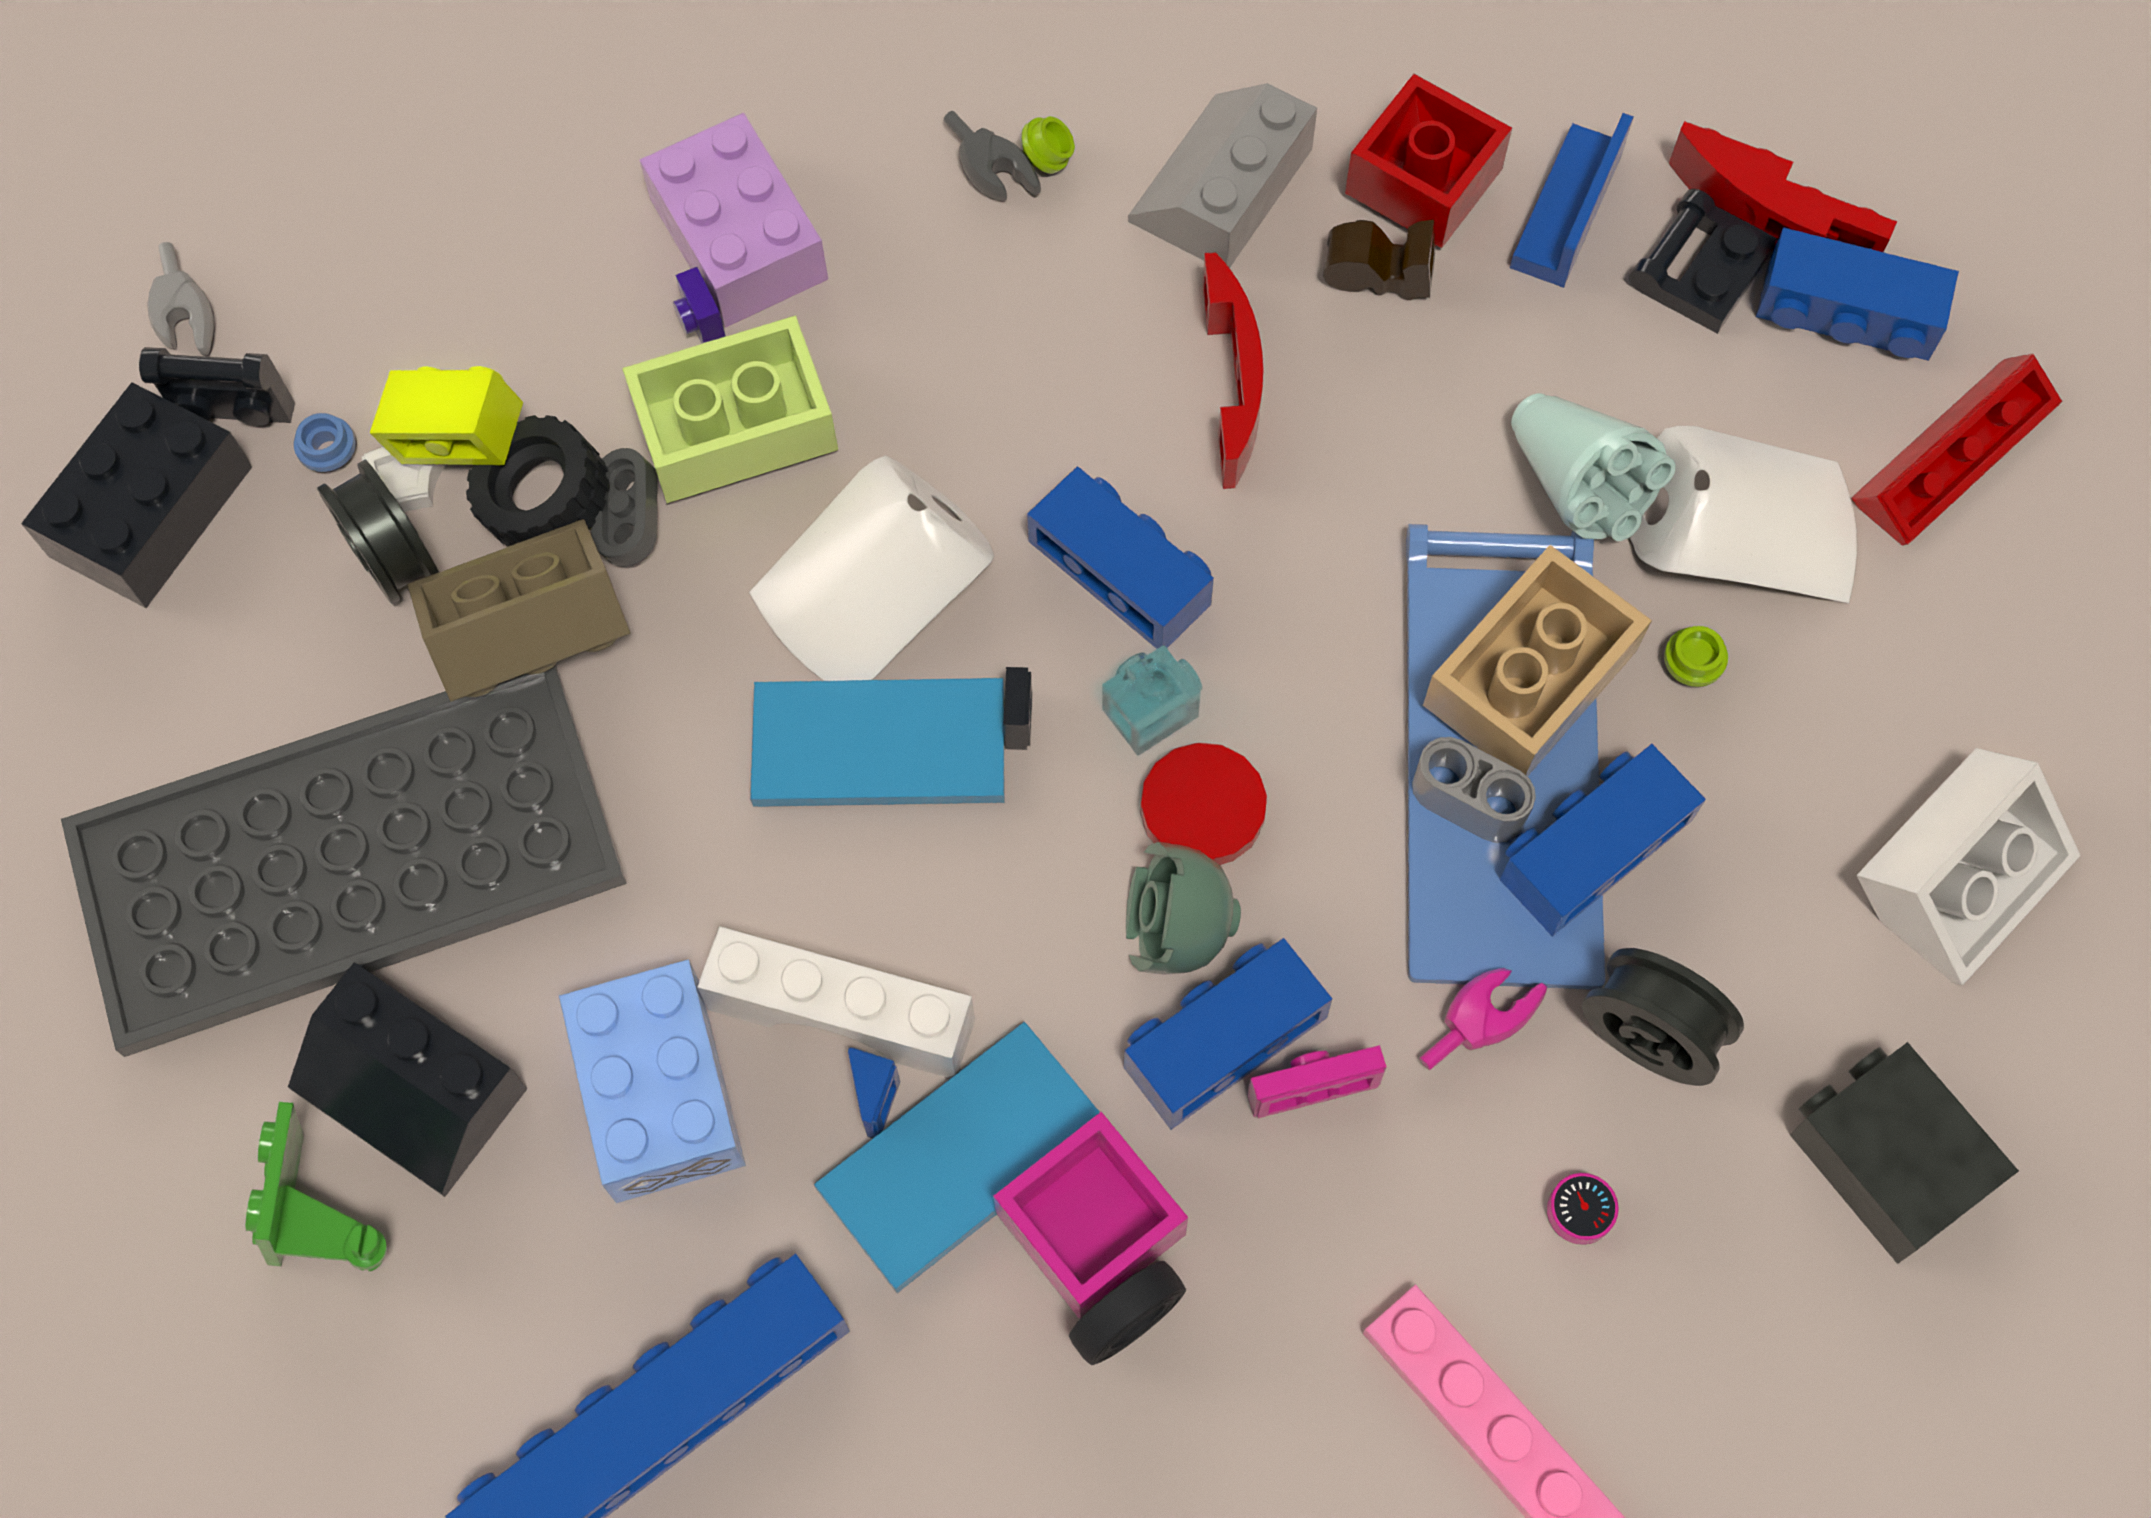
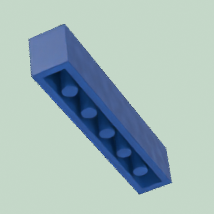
M796 1253L785 1262L780 1257L774 1258L759 1267L748 1278L747 1284L750 1288L727 1304L724 1299H721L698 1313L690 1323L693 1330L670 1347L668 1342H662L644 1353L633 1365L636 1373L614 1390L610 1385H605L584 1398L575 1408L578 1417L558 1432L554 1433L549 1428L525 1442L516 1452L519 1461L496 1477L491 1472L470 1483L457 1496L460 1505L445 1515V1517L606 1518L848 1334L850 1330L843 1317Z

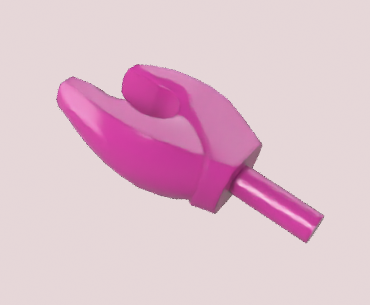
M1498 968L1476 976L1457 993L1449 1007L1445 1023L1451 1031L1419 1058L1421 1063L1428 1070H1431L1461 1044L1469 1050H1475L1510 1038L1521 1030L1535 1014L1545 997L1547 986L1542 982L1537 984L1521 999L1512 1002L1507 1011H1499L1491 1003V993L1509 977L1512 970Z

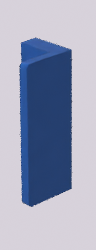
M1622 113L1612 137L1572 123L1513 254L1510 269L1563 288L1565 287L1621 159L1634 116Z

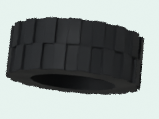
M536 415L517 422L505 465H473L472 470L469 469L467 476L469 489L466 490V497L472 505L470 510L474 517L503 545L509 547L582 519L585 520L590 530L596 522L595 518L599 511H603L606 504L604 498L606 491H609V480L605 472L608 469L605 462L599 456L600 454L572 424L566 420L561 422L556 416L545 415V417L538 418ZM550 460L560 464L564 475L560 485L551 497L530 510H522L515 506L512 499L514 490L528 471Z

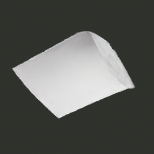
M1676 426L1664 429L1657 439L1664 444L1666 454L1674 460L1676 465L1675 473L1672 479L1662 487L1666 489L1669 496L1668 508L1663 518L1657 524L1649 525L1645 521L1643 514L1640 527L1629 537L1635 552L1641 560L1665 572L1763 586L1849 604L1857 557V529L1853 505L1838 462L1697 426ZM1699 470H1705L1709 475L1710 486L1707 490L1697 491L1695 489V475Z
M883 456L873 460L856 474L749 593L773 632L787 649L824 681L873 680L932 619L974 581L992 562L994 554L986 537L957 505L898 461ZM910 494L916 496L928 508L923 511H915L908 504V496ZM932 497L937 498L948 506L961 521L946 513Z

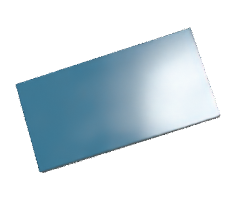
M1003 678L754 682L750 798L753 807L1005 803Z
M1024 1021L817 1181L814 1186L894 1291L899 1293L997 1215L993 1197L996 1193L1100 1112Z

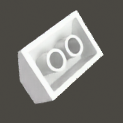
M1976 748L1856 876L1879 920L1950 981L1963 986L2081 855L2038 762Z

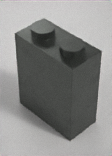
M1908 1042L1889 1056L1879 1047L1863 1058L1848 1071L1856 1081L1839 1094L1829 1084L1811 1097L1798 1109L1806 1119L1790 1134L1897 1264L1929 1242L2019 1172L2015 1165Z

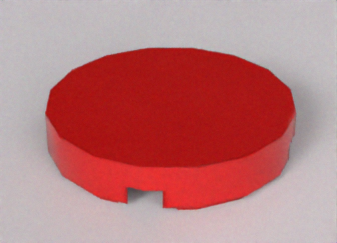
M1198 742L1175 748L1154 764L1143 783L1140 814L1147 836L1153 843L1163 842L1190 847L1203 852L1217 864L1222 865L1233 862L1254 845L1265 822L1267 794L1260 773L1245 756L1223 745Z

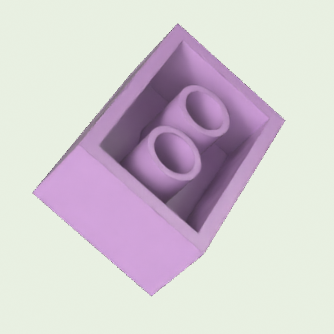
M744 113L640 159L652 204L690 269L698 267L720 312L725 328L828 280L821 238Z

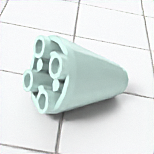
M1542 393L1533 394L1518 405L1512 416L1511 425L1517 442L1562 521L1582 538L1603 539L1610 536L1615 541H1623L1631 537L1640 527L1644 512L1655 501L1660 489L1672 479L1675 473V462L1666 454L1664 444L1646 429L1560 397Z

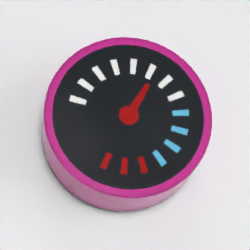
M1576 1173L1565 1177L1552 1191L1547 1203V1215L1554 1231L1566 1241L1579 1245L1592 1244L1605 1237L1616 1223L1619 1212L1618 1200L1610 1185L1600 1177L1589 1173Z

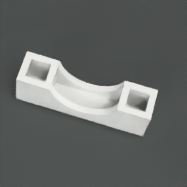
M720 926L697 986L709 1011L769 1028L776 1024L791 1023L824 1029L861 1042L882 1053L897 1064L950 1079L959 1072L975 1022L972 996Z

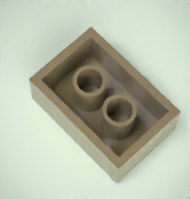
M584 519L407 584L423 641L450 702L465 696H482L492 691L499 683L525 673L533 675L545 672L562 659L583 651L596 652L611 646L618 638L631 634L607 570Z

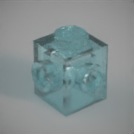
M1165 645L1149 655H1146L1144 652L1133 655L1117 669L1113 678L1102 684V710L1136 755L1139 756L1199 717L1202 683L1196 671L1185 659L1176 661Z

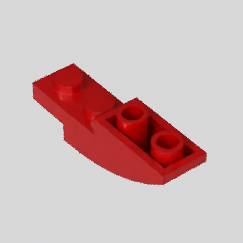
M1684 121L1669 165L1689 190L1699 189L1710 195L1717 207L1778 239L1782 229L1787 228L1884 252L1897 221L1879 215L1872 209L1858 207L1823 194L1816 188L1802 186L1787 180L1794 163L1793 161L1777 156L1767 149L1756 148L1721 135L1716 130L1702 128Z

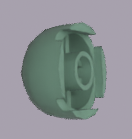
M1163 842L1153 843L1147 847L1144 853L1155 854L1149 868L1136 867L1127 901L1126 939L1134 940L1139 936V951L1141 956L1129 955L1131 963L1139 972L1155 974H1184L1207 966L1224 948L1227 938L1233 937L1236 934L1241 918L1240 903L1238 899L1233 898L1232 887L1222 867L1203 852L1183 845Z

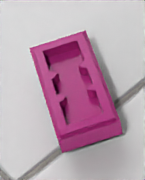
M1380 1045L1331 1058L1328 1051H1315L1293 1059L1290 1062L1291 1068L1252 1077L1247 1096L1253 1117L1257 1116L1259 1119L1376 1089L1381 1084L1387 1066Z

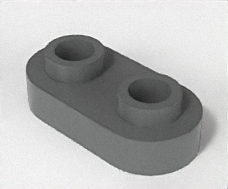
M620 448L611 451L602 458L608 469L605 473L609 480V491H606L605 494L606 504L604 509L599 511L595 518L596 522L591 527V536L601 555L614 565L627 567L635 565L647 557L656 542L657 473L653 465L639 452L631 448ZM635 481L633 486L626 490L629 484Z

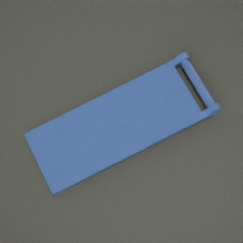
M1408 524L1406 535L1408 977L1411 982L1466 985L1473 978L1487 971L1506 968L1512 971L1500 986L1534 987L1542 982L1547 988L1593 990L1602 988L1605 983L1603 895L1554 936H1551L1500 881L1509 860L1505 852L1517 838L1531 828H1535L1541 834L1557 821L1552 816L1553 812L1571 794L1581 789L1586 795H1589L1599 787L1597 698L1528 776L1535 788L1536 799L1523 830L1516 838L1510 841L1493 843L1484 840L1427 810L1417 801L1412 787V781L1422 751L1431 741L1440 737H1453L1474 746L1425 708L1423 703L1432 675L1526 572L1427 568V555L1537 559L1551 545L1593 576L1594 539L1582 538L1573 530L1571 536L1428 531L1427 524ZM1434 767L1429 770L1432 776L1439 782L1453 784L1459 781L1456 773L1449 768ZM1496 796L1487 799L1490 807L1498 813L1513 814L1516 812L1513 803L1506 798Z

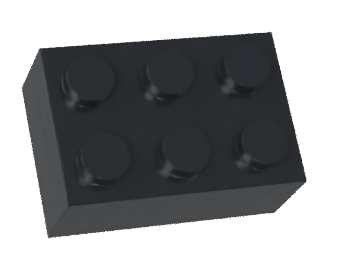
M131 382L21 524L49 558L147 608L251 470L252 466L230 431Z

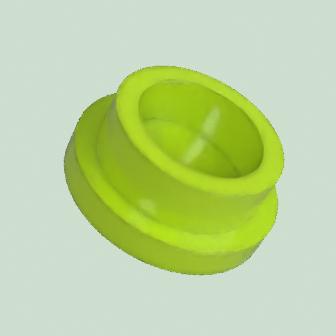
M1053 116L1046 118L1037 117L1026 123L1022 129L1023 152L1028 156L1033 166L1049 174L1057 173L1067 166L1069 158L1074 153L1075 144L1070 130L1060 119Z
M1692 626L1679 630L1670 638L1665 648L1664 661L1669 673L1676 680L1688 686L1703 687L1716 682L1722 676L1728 664V651L1723 639L1716 631L1705 626Z

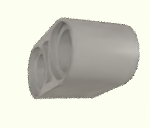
M1440 737L1431 741L1423 749L1412 781L1413 794L1417 801L1427 810L1493 843L1507 842L1518 836L1525 826L1536 799L1535 788L1531 780L1520 770L1453 737ZM1434 767L1449 768L1456 773L1459 781L1453 784L1439 782L1432 776L1429 770ZM1496 796L1506 798L1513 803L1516 812L1513 814L1498 813L1490 807L1487 799Z

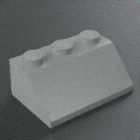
M1268 83L1215 94L1128 215V222L1203 261L1204 253L1216 252L1230 268L1311 152L1317 107Z

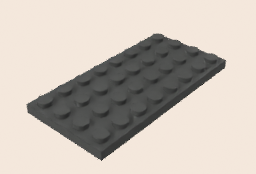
M556 664L545 672L533 675L525 673L499 683L492 691L482 696H465L450 702L446 691L61 819L114 1047L123 1057L335 985L354 962L367 971L373 972L627 884Z

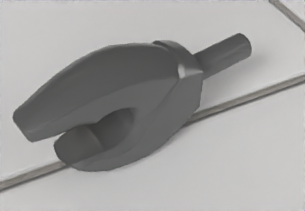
M950 111L945 115L944 122L962 140L959 147L962 167L972 184L983 194L996 200H1007L1006 188L996 175L1000 171L1010 172L1015 181L1023 184L1027 191L1034 196L1041 192V183L1031 161L1015 143L995 135L993 131L986 128H980L973 132L955 111Z

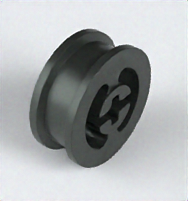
M365 459L357 464L358 475L334 489L323 483L317 487V491L337 522L336 525L364 569L374 577L373 579L389 602L394 604L400 600L398 593L400 588L424 574L428 577L439 573L408 516L371 464Z
M1622 948L1615 951L1607 963V972L1610 977L1604 988L1590 991L1582 1003L1583 1014L1588 1023L1617 1051L1660 1076L1694 1086H1704L1712 1083L1720 1070V1064L1716 1056L1720 1048L1735 1043L1744 1030V1021L1738 1009L1712 983L1672 959L1637 948Z

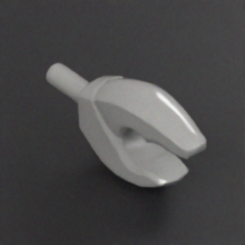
M163 242L158 247L164 275L158 276L153 280L147 302L151 326L160 341L166 347L175 350L176 335L174 333V326L179 320L189 318V325L193 329L194 341L198 351L202 356L208 355L214 332V319L210 303L205 293L196 285L195 281L186 272L178 271L173 244Z

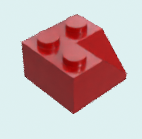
M1413 73L1352 150L1345 194L1407 229L1418 221L1434 220L1435 245L1443 248L1502 171L1512 127Z

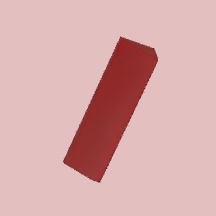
M2032 353L2010 357L1997 364L1852 496L1851 499L1858 509L1900 545H1908L2063 402L2035 355Z

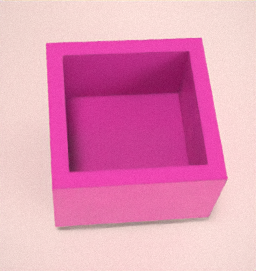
M1102 1112L1093 1117L993 1196L997 1216L1079 1319L1109 1292L1140 1270L1146 1268L1182 1239L1187 1231L1188 1216Z

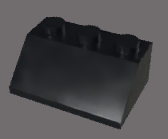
M355 962L311 1015L288 1084V1088L443 1197H446L527 1090L509 1066Z

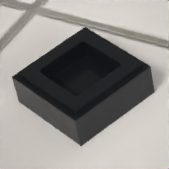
M1006 667L1003 720L1005 749L1027 750V746H1030L1033 692L1031 672H1028V667Z

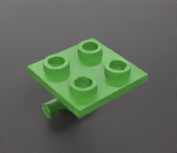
M279 1102L276 1121H264L259 1139L258 1163H265L263 1190L252 1189L245 1222L246 1231L253 1232V1245H258L269 1266L281 1267L283 1256L348 1261L353 1267L361 1271L368 1270L370 1272L377 1269L387 1253V1243L381 1232L295 1189L304 1133L294 1104Z

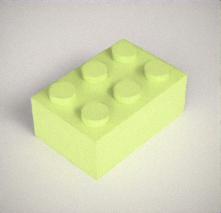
M796 315L622 368L666 503L838 450L832 413Z

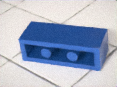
M1783 228L1768 263L1756 317L1772 321L1784 328H1800L1832 336L1837 341L1843 343H1860L1888 350L1899 357L1919 358L1929 361L1947 330L1959 271Z
M1077 466L1027 513L1029 543L1161 653L1211 606L1214 577H1212L1207 564L1191 551L1183 553L1168 541L1163 529L1150 516L1146 514L1138 516L1121 502L1118 492L1103 478L1096 477L1093 479Z
M1652 743L1635 757L1628 751L1622 753L1600 774L1599 778L1603 783L1589 795H1586L1581 789L1571 794L1553 812L1552 816L1557 821L1541 834L1535 828L1527 830L1506 850L1505 854L1509 860L1500 881L1551 936L1559 932L1690 824L1706 800L1704 796Z
M1282 938L1268 949L1263 943L1252 947L1233 964L1232 968L1235 971L1233 974L1216 986L1211 980L1198 985L1180 1002L1182 1010L1163 1023L1159 1018L1149 1020L1128 1038L1127 1042L1130 1046L1124 1050V1069L1170 1130L1327 1019L1333 998L1285 938Z

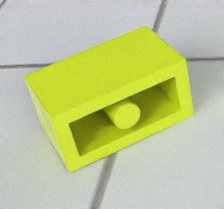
M428 366L419 367L417 370H390L370 434L401 464L505 465L523 401L506 384L498 372L483 366H473L468 370H440Z

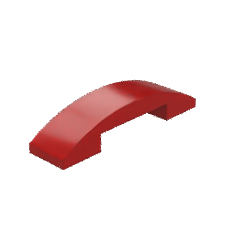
M1214 252L1204 253L1202 288L1207 335L1231 334L1238 406L1220 407L1218 427L1223 489L1235 488L1241 479L1256 441L1263 391V351L1259 329L1248 297L1229 266Z

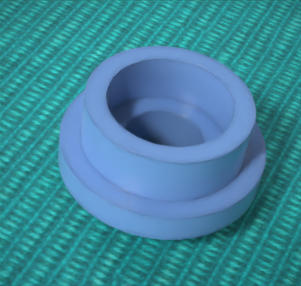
M317 413L305 418L297 427L294 438V451L299 461L308 469L317 472H328L340 468L352 457L356 446L355 436L350 426L344 420L327 413ZM333 441L327 448L318 450L323 443Z

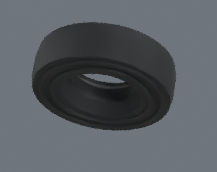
M1165 1261L1151 1264L1125 1280L1097 1302L1076 1323L1069 1334V1338L1087 1363L1090 1365L1101 1363L1129 1346L1158 1323L1181 1300L1186 1292V1288L1180 1277Z

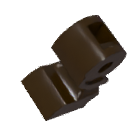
M1356 220V222L1342 223L1334 226L1329 231L1327 240L1328 255L1323 268V278L1330 286L1348 292H1359L1371 287L1377 295L1394 292L1405 300L1420 297L1430 298L1436 254L1434 220L1418 221L1409 226L1407 241L1403 245L1393 244L1374 221Z

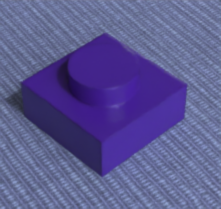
M696 266L675 275L681 299L673 301V306L686 335L696 331L702 344L726 337L720 312L698 267Z

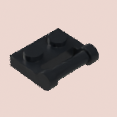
M1690 189L1687 190L1677 204L1676 210L1678 215L1649 257L1640 259L1629 274V281L1640 293L1718 334L1773 252L1778 238L1717 207L1710 195L1704 191ZM1698 228L1711 236L1684 276L1678 281L1670 277L1667 270L1694 230Z
M144 347L141 351L139 372L142 381L154 384L161 396L166 400L206 420H210V418L238 420L253 426H263L268 422L291 423L295 401L267 354L246 353L244 358L240 359L173 355L166 348Z

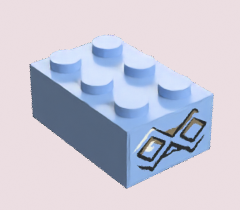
M689 959L559 995L601 1183L616 1203L746 1166L706 1005L697 988L699 980Z

